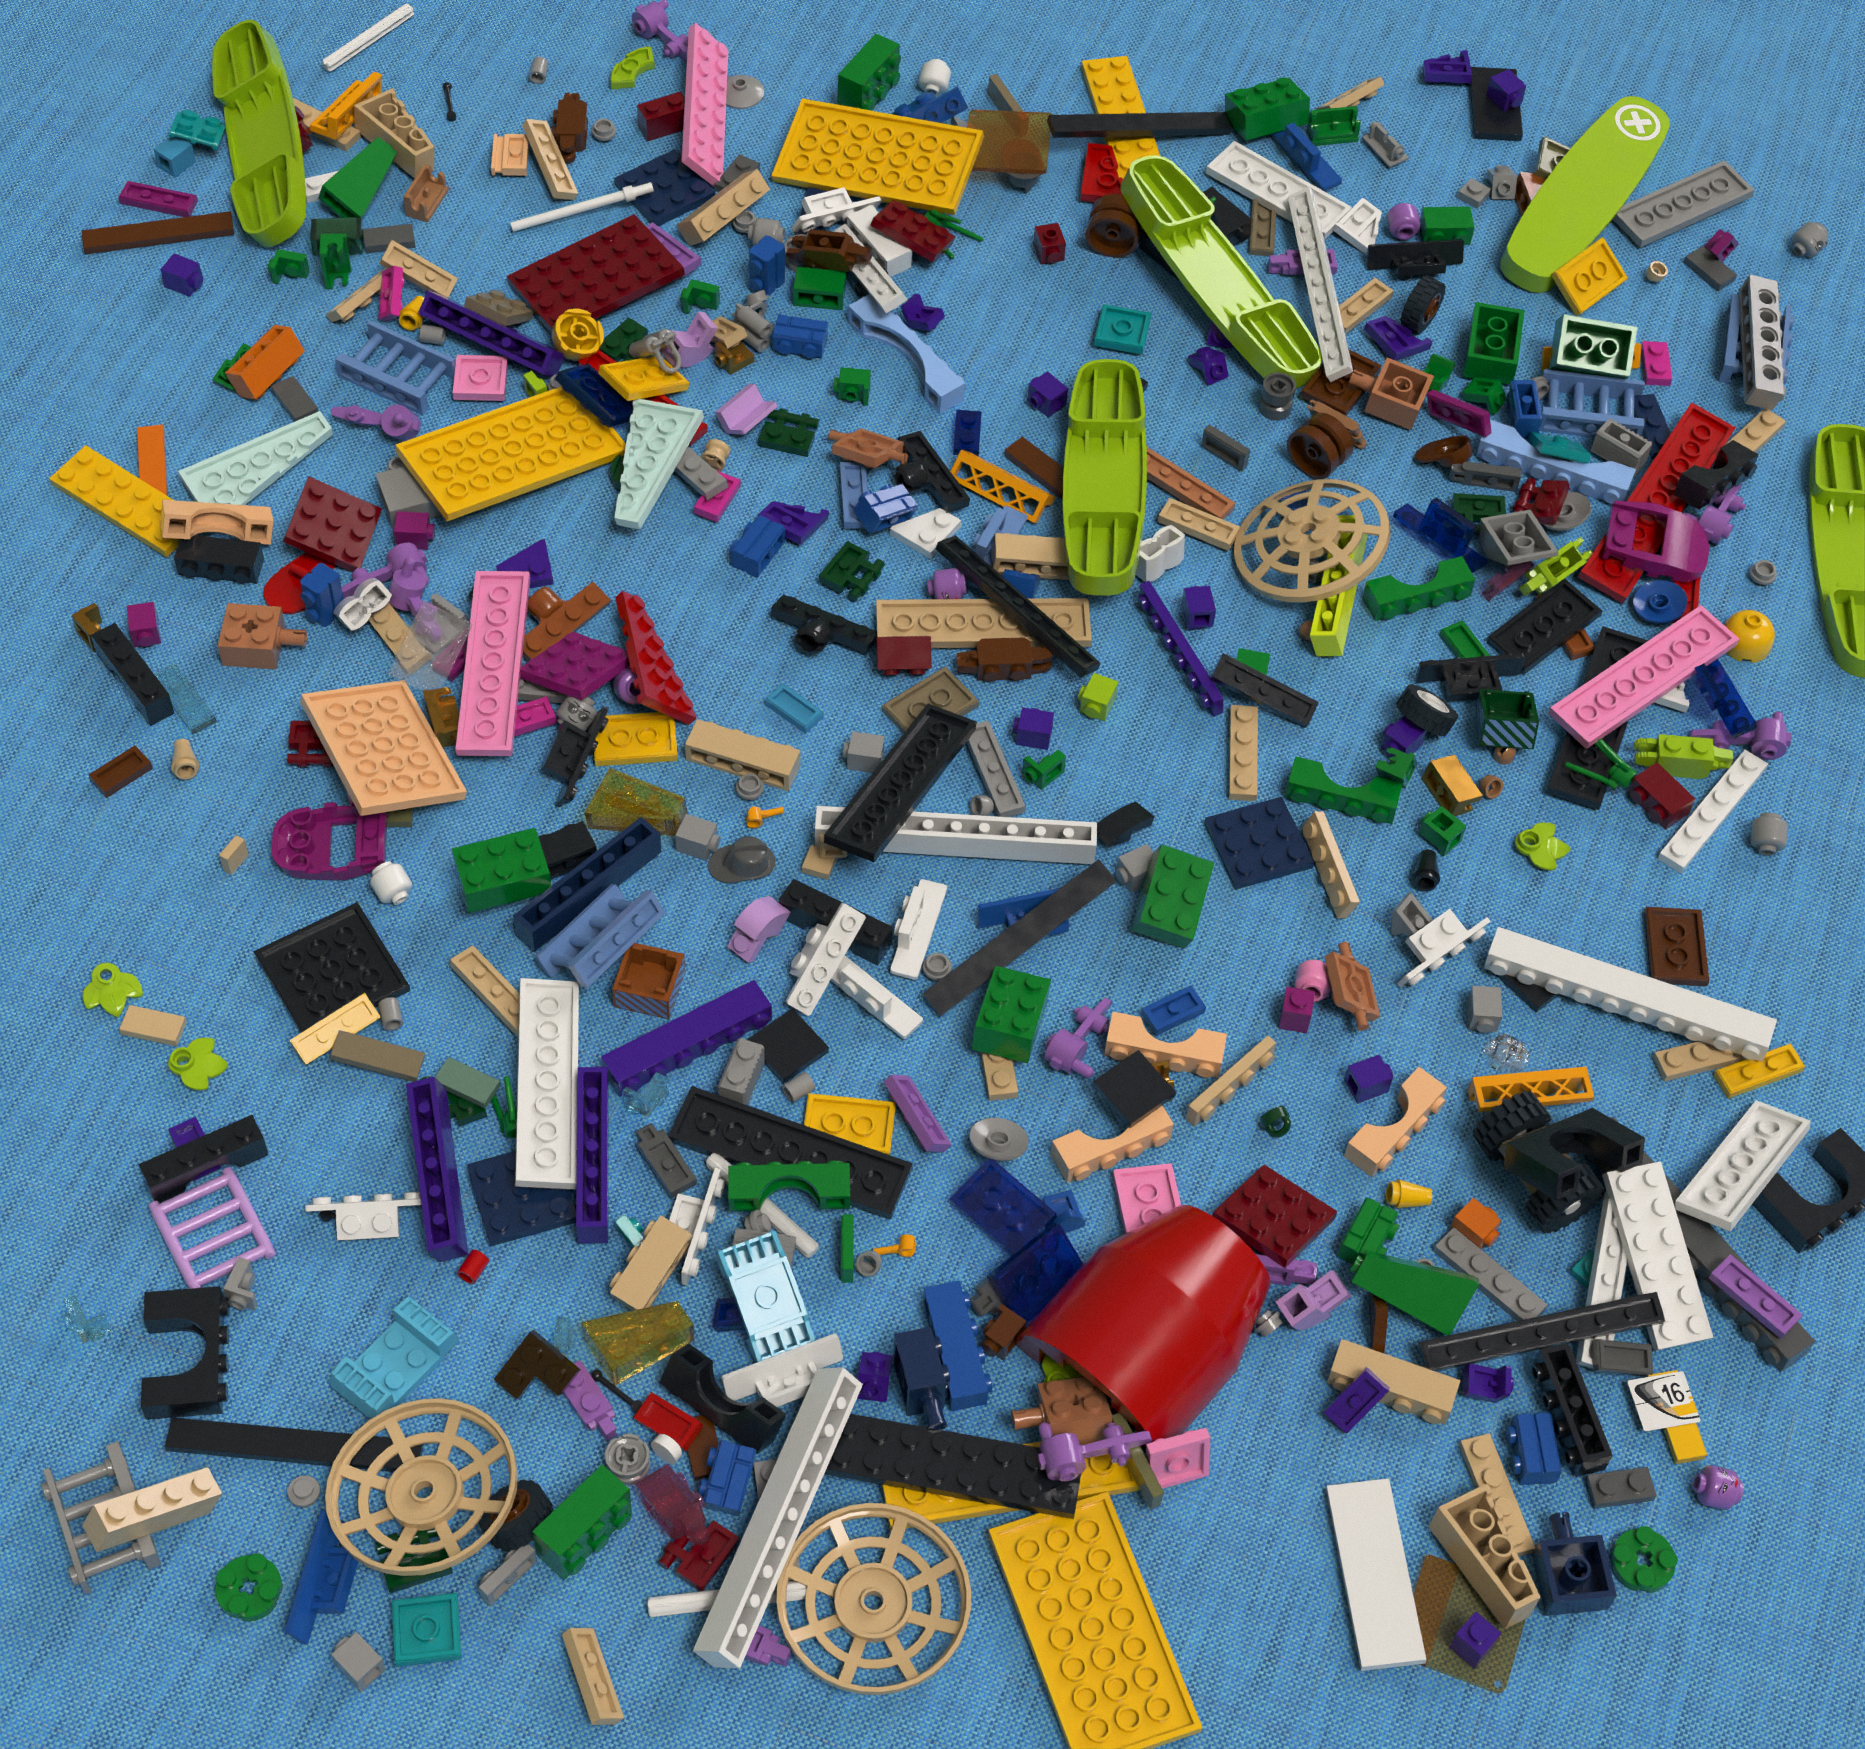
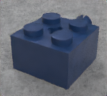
M931 1326L894 1334L893 1363L907 1416L924 1413L928 1429H945L947 1422L945 1421L942 1409H944L945 1397L949 1396L947 1384L950 1383V1375L947 1365H941L939 1355H942V1346L939 1337L933 1336Z
M1560 1512L1552 1514L1549 1520L1555 1539L1539 1541L1532 1554L1546 1616L1609 1610L1617 1595L1602 1535L1574 1537L1569 1513L1562 1512V1518L1560 1517Z

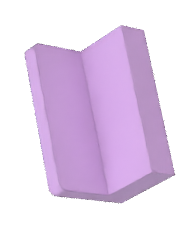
M748 384L720 407L715 414L726 434L743 435L770 414L778 405L775 401H764L756 384Z

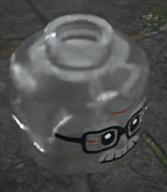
M1500 1033L1495 1039L1490 1038L1483 1052L1487 1055V1065L1504 1074L1516 1073L1517 1071L1522 1072L1530 1054L1524 1041L1505 1033Z

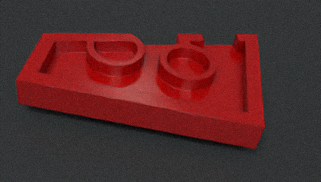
M1088 143L1081 201L1095 202L1104 195H1123L1121 192V182L1123 179L1119 177L1117 172L1118 163L1112 145Z

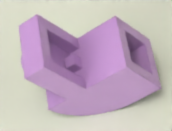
M705 312L696 313L686 332L672 331L676 333L673 343L680 354L681 367H690L703 361L714 349L709 343L718 328ZM669 347L662 348L660 351L674 367L676 361L673 354L670 353L671 350Z
M770 896L756 899L743 910L735 921L734 925L737 929L727 947L748 963L754 962L766 938L779 935L790 911Z
M1331 1270L1308 1288L1301 1284L1297 1285L1278 1299L1276 1304L1293 1328L1304 1330L1331 1317L1329 1313L1352 1296L1336 1272Z

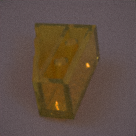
M609 768L584 814L588 829L623 831L642 817L661 835L675 836L688 811L685 797Z
M678 1301L581 1322L583 1339L615 1386L694 1341V1324Z

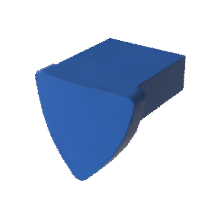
M1005 569L1003 572V577L1026 598L1034 599L1041 581L1039 575L1026 574Z
M1072 1190L1043 1197L1042 1203L1051 1224L1049 1227L1051 1234L1071 1232L1086 1224L1083 1215L1079 1211Z

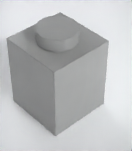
M852 731L850 742L845 741L843 758H847V769L873 773L883 760L885 736Z
M686 814L675 835L676 851L708 861L711 852H716L720 844L721 837L718 836L717 824Z
M1148 844L1118 857L1117 879L1122 885L1125 884L1131 893L1142 888L1144 885L1150 860L1154 853Z
M1472 986L1467 999L1469 1030H1478L1482 1033L1498 1031L1502 1020L1501 987Z
M357 1632L350 1638H343L335 1646L334 1652L331 1654L335 1666L360 1693L386 1671L383 1659Z

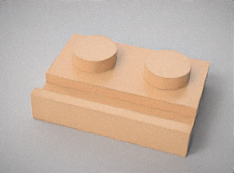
M494 134L491 162L492 175L503 173V175L527 176L529 140L526 134H505L504 137H498V134Z

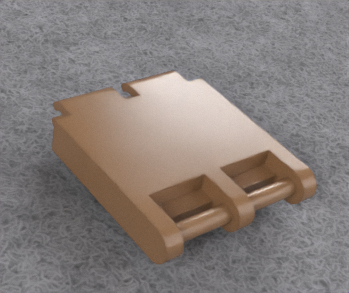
M1310 400L1312 407L1307 405L1311 416L1319 412L1335 417L1350 433L1353 446L1361 450L1366 448V440L1363 439V434L1359 430V425L1356 421L1319 401Z

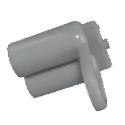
M762 301L750 306H743L738 303L736 311L732 316L734 317L733 322L744 327L747 333V337L743 340L758 352L765 351L770 344L768 336L773 330V324L763 317L767 310L766 304ZM761 307L760 312L757 313L755 310Z
M669 329L648 334L642 340L633 342L629 347V353L634 359L654 354L660 368L666 373H675L681 367V357L673 343L676 333ZM669 347L670 353L673 354L676 361L673 368L665 365L660 349Z

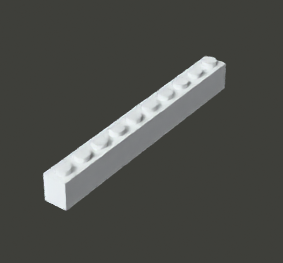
M817 806L815 822L816 847H819L820 834L827 832L845 807ZM913 812L883 852L1093 864L1097 846V822Z
M1501 927L1497 928L1484 969L1490 970L1494 974H1507L1516 977L1523 984H1536L1545 987L1550 993L1561 994L1573 998L1577 1002L1588 1003L1600 1007L1604 1011L1627 1016L1636 1022L1651 1024L1663 1031H1671L1686 1036L1690 1040L1713 1045L1719 1050L1734 1051V1053L1740 1054L1749 1060L1763 1061L1777 1019Z
M843 1367L817 1369L694 1646L693 1652L713 1667L740 1668L862 1388L863 1384Z

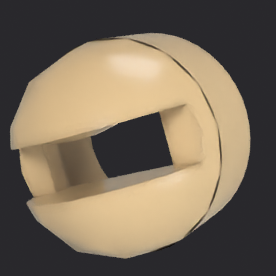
M1653 261L1646 271L1647 279L1654 281V283L1661 282L1668 274L1666 265L1659 261Z

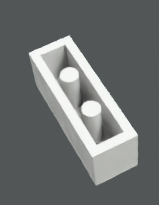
M872 205L848 215L847 226L864 247H868L870 254L882 268L887 270L890 277L911 268L913 251L870 226L873 217L879 213Z

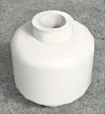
M931 59L922 65L918 81L919 87L924 92L930 93L933 91L935 96L945 93L949 86L951 70L944 61Z
M391 861L377 866L372 871L373 876L370 879V885L382 903L388 904L393 902L394 905H398L409 898L407 893L411 890L413 884L402 865L398 863L392 864Z

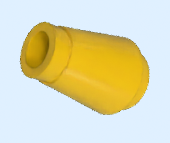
M416 296L400 310L399 323L403 328L412 331L421 327L424 316L418 314L424 300L423 296Z
M1400 1179L1389 1181L1387 1185L1386 1203L1393 1205L1395 1209L1430 1206L1432 1202L1431 1188Z

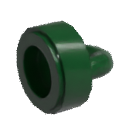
M1285 1106L1275 1107L1260 1117L1263 1128L1272 1137L1280 1138L1284 1136L1291 1127L1290 1114ZM1284 1122L1280 1130H1275V1126Z

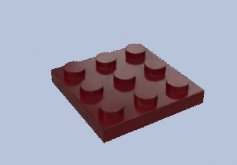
M308 476L282 542L354 572L355 569L361 568L382 508Z
M1264 1164L1213 1212L1212 1216L1230 1228L1244 1242L1286 1268L1335 1220L1337 1211Z

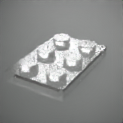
M423 600L387 675L421 691L442 688L473 624Z

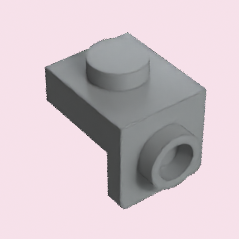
M1497 165L1495 169H1488L1487 179L1492 184V199H1515L1517 175L1512 169H1509V166Z

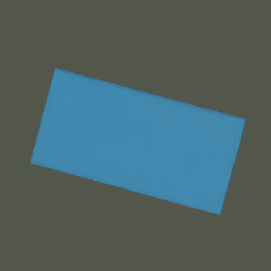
M784 683L765 699V705L805 734L824 718L822 710Z

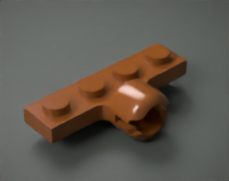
M591 582L567 601L562 600L550 587L544 586L540 588L528 600L527 610L539 622V625L524 636L523 657L529 662L532 658L547 650L548 647L563 639L567 634L576 632L610 605L611 599L594 582Z

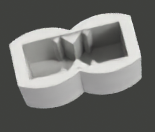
M1169 525L1158 530L1153 538L1142 541L1136 575L1145 582H1151L1158 579L1166 569H1171L1180 564L1184 559L1185 534L1173 525Z
M375 578L367 579L356 588L353 596L346 597L339 602L333 614L346 628L356 630L368 621L372 612L382 609L389 602L392 594L379 580Z

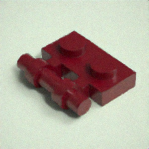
M1528 478L1519 490L1520 497L1513 505V512L1531 510L1540 524L1556 525L1570 489L1568 481L1543 480L1541 487H1535L1536 480ZM1529 500H1535L1534 504L1528 503Z
M291 720L288 740L289 749L299 750L298 754H287V764H296L299 767H308V765L333 767V763L311 722ZM309 749L324 750L323 754H309Z
M695 1511L690 1519H685L680 1526L681 1531L674 1541L668 1542L664 1547V1554L659 1559L658 1564L668 1570L674 1561L680 1562L681 1564L676 1569V1576L701 1592L705 1590L739 1544L740 1537L714 1520L705 1530L701 1527V1524L706 1519L705 1516ZM691 1538L698 1540L690 1552L684 1550V1547Z

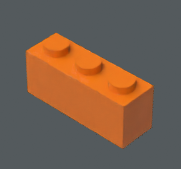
M274 325L225 374L240 397L256 400L265 394V390L273 382L278 381L282 377V373L288 367L298 361V358L305 350L291 327Z

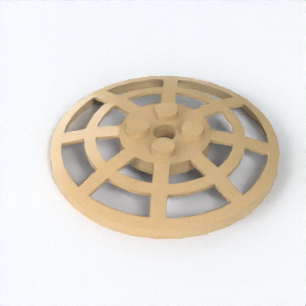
M1336 479L1305 481L1274 493L1249 513L1235 539L1234 556L1236 565L1243 580L1253 590L1263 596L1284 602L1322 600L1349 590L1373 572L1387 551L1390 541V523L1386 509L1381 501L1372 492L1360 485ZM1322 488H1341L1358 494L1348 498L1336 492L1322 491ZM1311 489L1310 492H1305V493H1301V494H1298V495H1294V496H1292V497H1290V498H1288V499L1282 501L1281 503L1277 502L1278 500H1280L1281 498H1283V497H1285V496H1288V495H1291V494H1294V493H1297V492H1300V491H1304V490ZM1320 497L1340 501L1330 508L1318 505ZM1308 498L1307 506L1294 511L1286 507L1291 503ZM1370 499L1378 510L1380 526L1364 524L1362 512L1356 504ZM1266 508L1270 509L1260 522L1257 532L1245 535L1255 518ZM1350 508L1355 516L1356 523H1340L1337 514ZM1276 513L1284 517L1279 527L1265 529ZM1308 530H1313L1311 534H1304ZM1342 532L1354 533L1344 549L1341 550L1336 545L1340 540ZM1363 534L1379 536L1373 551L1362 564L1357 566L1348 557L1359 545ZM1278 537L1280 546L1269 555L1264 548L1263 539ZM1255 542L1257 553L1263 562L1252 573L1243 561L1241 546ZM1286 553L1292 558L1299 559L1298 566H1291L1280 563L1278 560ZM1326 553L1333 556L1321 563L1309 565L1310 559L1320 557ZM1339 563L1349 572L1346 576L1331 583L1308 588L1309 574L1325 571ZM1270 568L1284 574L1298 575L1297 589L1276 587L1260 579Z
M440 1398L420 1399L400 1404L385 1410L359 1428L344 1444L333 1462L327 1479L325 1494L326 1512L331 1528L342 1547L354 1559L371 1569L400 1576L425 1575L442 1571L461 1563L477 1553L494 1537L504 1524L517 1492L518 1470L516 1457L510 1441L502 1428L488 1414L472 1405ZM423 1414L449 1415L444 1433L425 1432L405 1438L398 1424L401 1420ZM461 1418L471 1420L483 1427L495 1438L498 1444L482 1455L472 1443L456 1436ZM386 1428L394 1444L377 1456L366 1472L350 1466L351 1460L361 1447L378 1432ZM440 1443L436 1456L425 1455L415 1458L410 1449L417 1445ZM452 1447H457L467 1453L474 1462L458 1471L448 1461ZM399 1454L403 1464L392 1474L390 1479L377 1476L385 1463ZM505 1455L509 1471V1488L506 1501L489 1500L492 1483L488 1467ZM480 1473L482 1481L480 1499L464 1497L463 1483ZM343 1477L361 1484L358 1495V1508L361 1518L341 1523L338 1507L339 1490ZM425 1487L433 1488L432 1493L428 1497H417L421 1489ZM371 1488L386 1492L385 1496L388 1507L370 1514L369 1495ZM458 1509L473 1511L474 1513L469 1520L452 1534L447 1521L456 1514ZM484 1513L499 1514L489 1529L478 1540L461 1551L457 1541L475 1527ZM395 1519L404 1526V1529L398 1541H394L385 1536L376 1526ZM435 1528L441 1539L429 1544L410 1545L418 1530ZM366 1529L378 1543L392 1551L384 1564L376 1562L362 1554L351 1543L347 1535ZM445 1548L449 1558L423 1566H398L405 1553L425 1554Z
M864 1503L832 1511L816 1520L800 1534L792 1547L777 1582L776 1606L784 1638L795 1657L808 1671L822 1681L844 1691L864 1695H884L901 1692L921 1684L934 1676L949 1662L959 1648L967 1629L971 1612V1587L968 1572L960 1553L953 1542L938 1526L922 1515L903 1507L881 1503ZM864 1517H880L895 1520L889 1539L869 1536L849 1540L842 1522ZM907 1524L930 1537L943 1550L947 1559L930 1568L928 1563L916 1551L901 1543ZM830 1528L837 1547L821 1559L813 1573H808L794 1566L807 1545L822 1532ZM882 1548L885 1549L881 1563L861 1565L855 1550ZM897 1554L911 1561L921 1574L906 1581L893 1568ZM843 1557L849 1571L843 1576L839 1584L837 1585L822 1579L829 1566L838 1558ZM953 1570L958 1579L961 1595L958 1622L939 1618L941 1613V1595L937 1580ZM789 1579L807 1587L805 1608L809 1625L795 1630H791L786 1609V1593ZM927 1585L931 1597L930 1615L912 1610V1593ZM816 1591L835 1598V1614L820 1621L817 1619L815 1609ZM875 1595L882 1600L883 1604L880 1608L871 1610L865 1606L864 1600L868 1596ZM909 1623L925 1628L919 1639L910 1648L904 1650L896 1635L903 1630L906 1624ZM842 1627L849 1635L854 1637L849 1653L835 1646L825 1633ZM935 1631L953 1634L950 1645L942 1656L927 1670L918 1674L910 1659L927 1645ZM816 1637L820 1645L829 1654L845 1663L839 1679L827 1674L816 1666L805 1655L798 1643ZM884 1641L892 1657L877 1660L861 1658L867 1642L876 1643ZM898 1665L906 1681L881 1687L851 1684L857 1667L863 1669H884Z

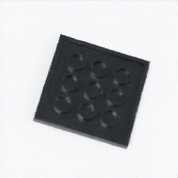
M358 902L253 951L256 960L300 1033L364 993L376 1008L378 1003L385 998H397L411 991L410 985Z

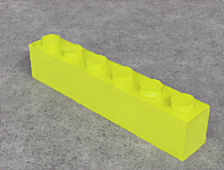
M1337 515L1340 523H1356L1354 515ZM1342 532L1340 540L1336 545L1341 550L1344 549L1354 533ZM1363 534L1357 548L1348 556L1357 566L1362 564L1367 534ZM1329 553L1327 555V560L1333 557ZM1339 563L1324 571L1321 586L1336 581L1349 574V572ZM1357 584L1338 595L1317 601L1310 632L1316 656L1343 655Z

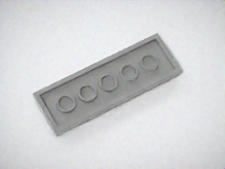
M1724 160L1624 205L1613 220L1641 248L1753 197L1755 190Z

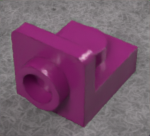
M1719 229L1706 243L1704 248L1723 262L1739 244L1728 231L1725 233Z

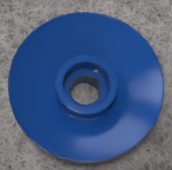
M1655 580L1642 585L1636 591L1633 605L1636 613L1642 619L1651 623L1663 624L1678 619L1685 612L1687 595L1676 583L1666 580Z

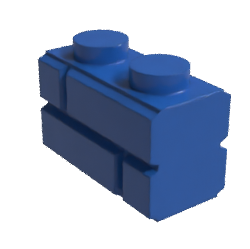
M766 235L759 241V244H755L749 249V286L755 292L764 290L765 294L770 296L775 291V288H779L785 283V246L771 236Z
M778 314L773 332V351H778L782 354L803 355L807 358H823L828 338V322Z
M1511 381L1506 397L1510 426L1514 427L1522 438L1528 439L1530 431L1539 433V428L1543 421L1536 381Z
M888 484L877 492H864L858 498L859 502L854 508V513L860 521H863V526L868 533H874L910 520L917 510L918 504L912 496H909V492L903 484L893 487Z
M761 515L753 523L748 522L741 539H736L731 544L729 553L731 554L732 566L741 571H746L747 574L756 578L759 577L785 543L784 526L774 521L771 522L770 519Z
M319 563L311 570V573H307L300 580L302 588L300 596L305 603L306 610L304 615L312 623H318L323 627H327L335 620L334 609L344 598L339 573L327 565Z
M1551 1414L1514 1415L1510 1426L1506 1427L1508 1445H1513L1515 1454L1511 1456L1513 1474H1518L1521 1485L1537 1483L1554 1484L1558 1481L1562 1471Z
M723 1440L719 1441L718 1448L711 1447L706 1466L712 1467L709 1479H702L698 1497L704 1498L702 1507L734 1516L740 1515L756 1456L754 1448Z

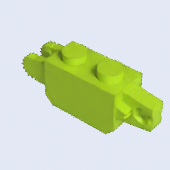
M1582 537L1560 548L1558 556L1546 558L1524 574L1528 582L1519 587L1524 597L1534 590L1538 595L1543 594L1587 562L1586 560L1593 553L1591 550L1583 554L1579 552L1577 548L1584 542Z
M1658 734L1657 739L1637 738L1634 741V749L1640 751L1634 757L1636 764L1650 767L1658 762L1672 777L1703 779L1708 777L1711 770L1729 769L1733 762V750L1717 748L1713 745V739Z

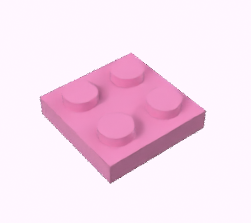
M457 355L453 400L505 401L508 357Z
M1206 1428L1186 1431L1181 1435L1157 1439L1152 1443L1146 1444V1459L1162 1489L1209 1476L1211 1437Z

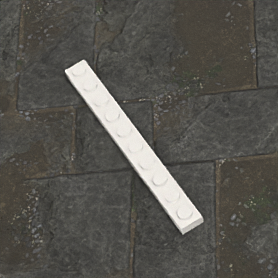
M1308 186L1288 196L1325 373L1329 381L1332 382L1352 373L1353 368L1314 192Z

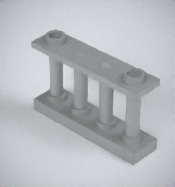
M119 1442L106 1446L109 1458L104 1459L105 1463L58 1481L55 1480L50 1468L43 1470L46 1482L41 1483L47 1502L51 1500L54 1502L74 1565L68 1568L74 1586L80 1584L85 1595L92 1592L87 1578L134 1559L138 1561L144 1559L149 1570L161 1565L151 1534L137 1538V1541L133 1542L129 1548L85 1565L82 1563L78 1549L92 1543L86 1533L74 1537L69 1521L89 1514L95 1504L136 1491ZM107 1475L110 1477L116 1475L119 1485L114 1486L113 1491L69 1508H64L60 1493Z

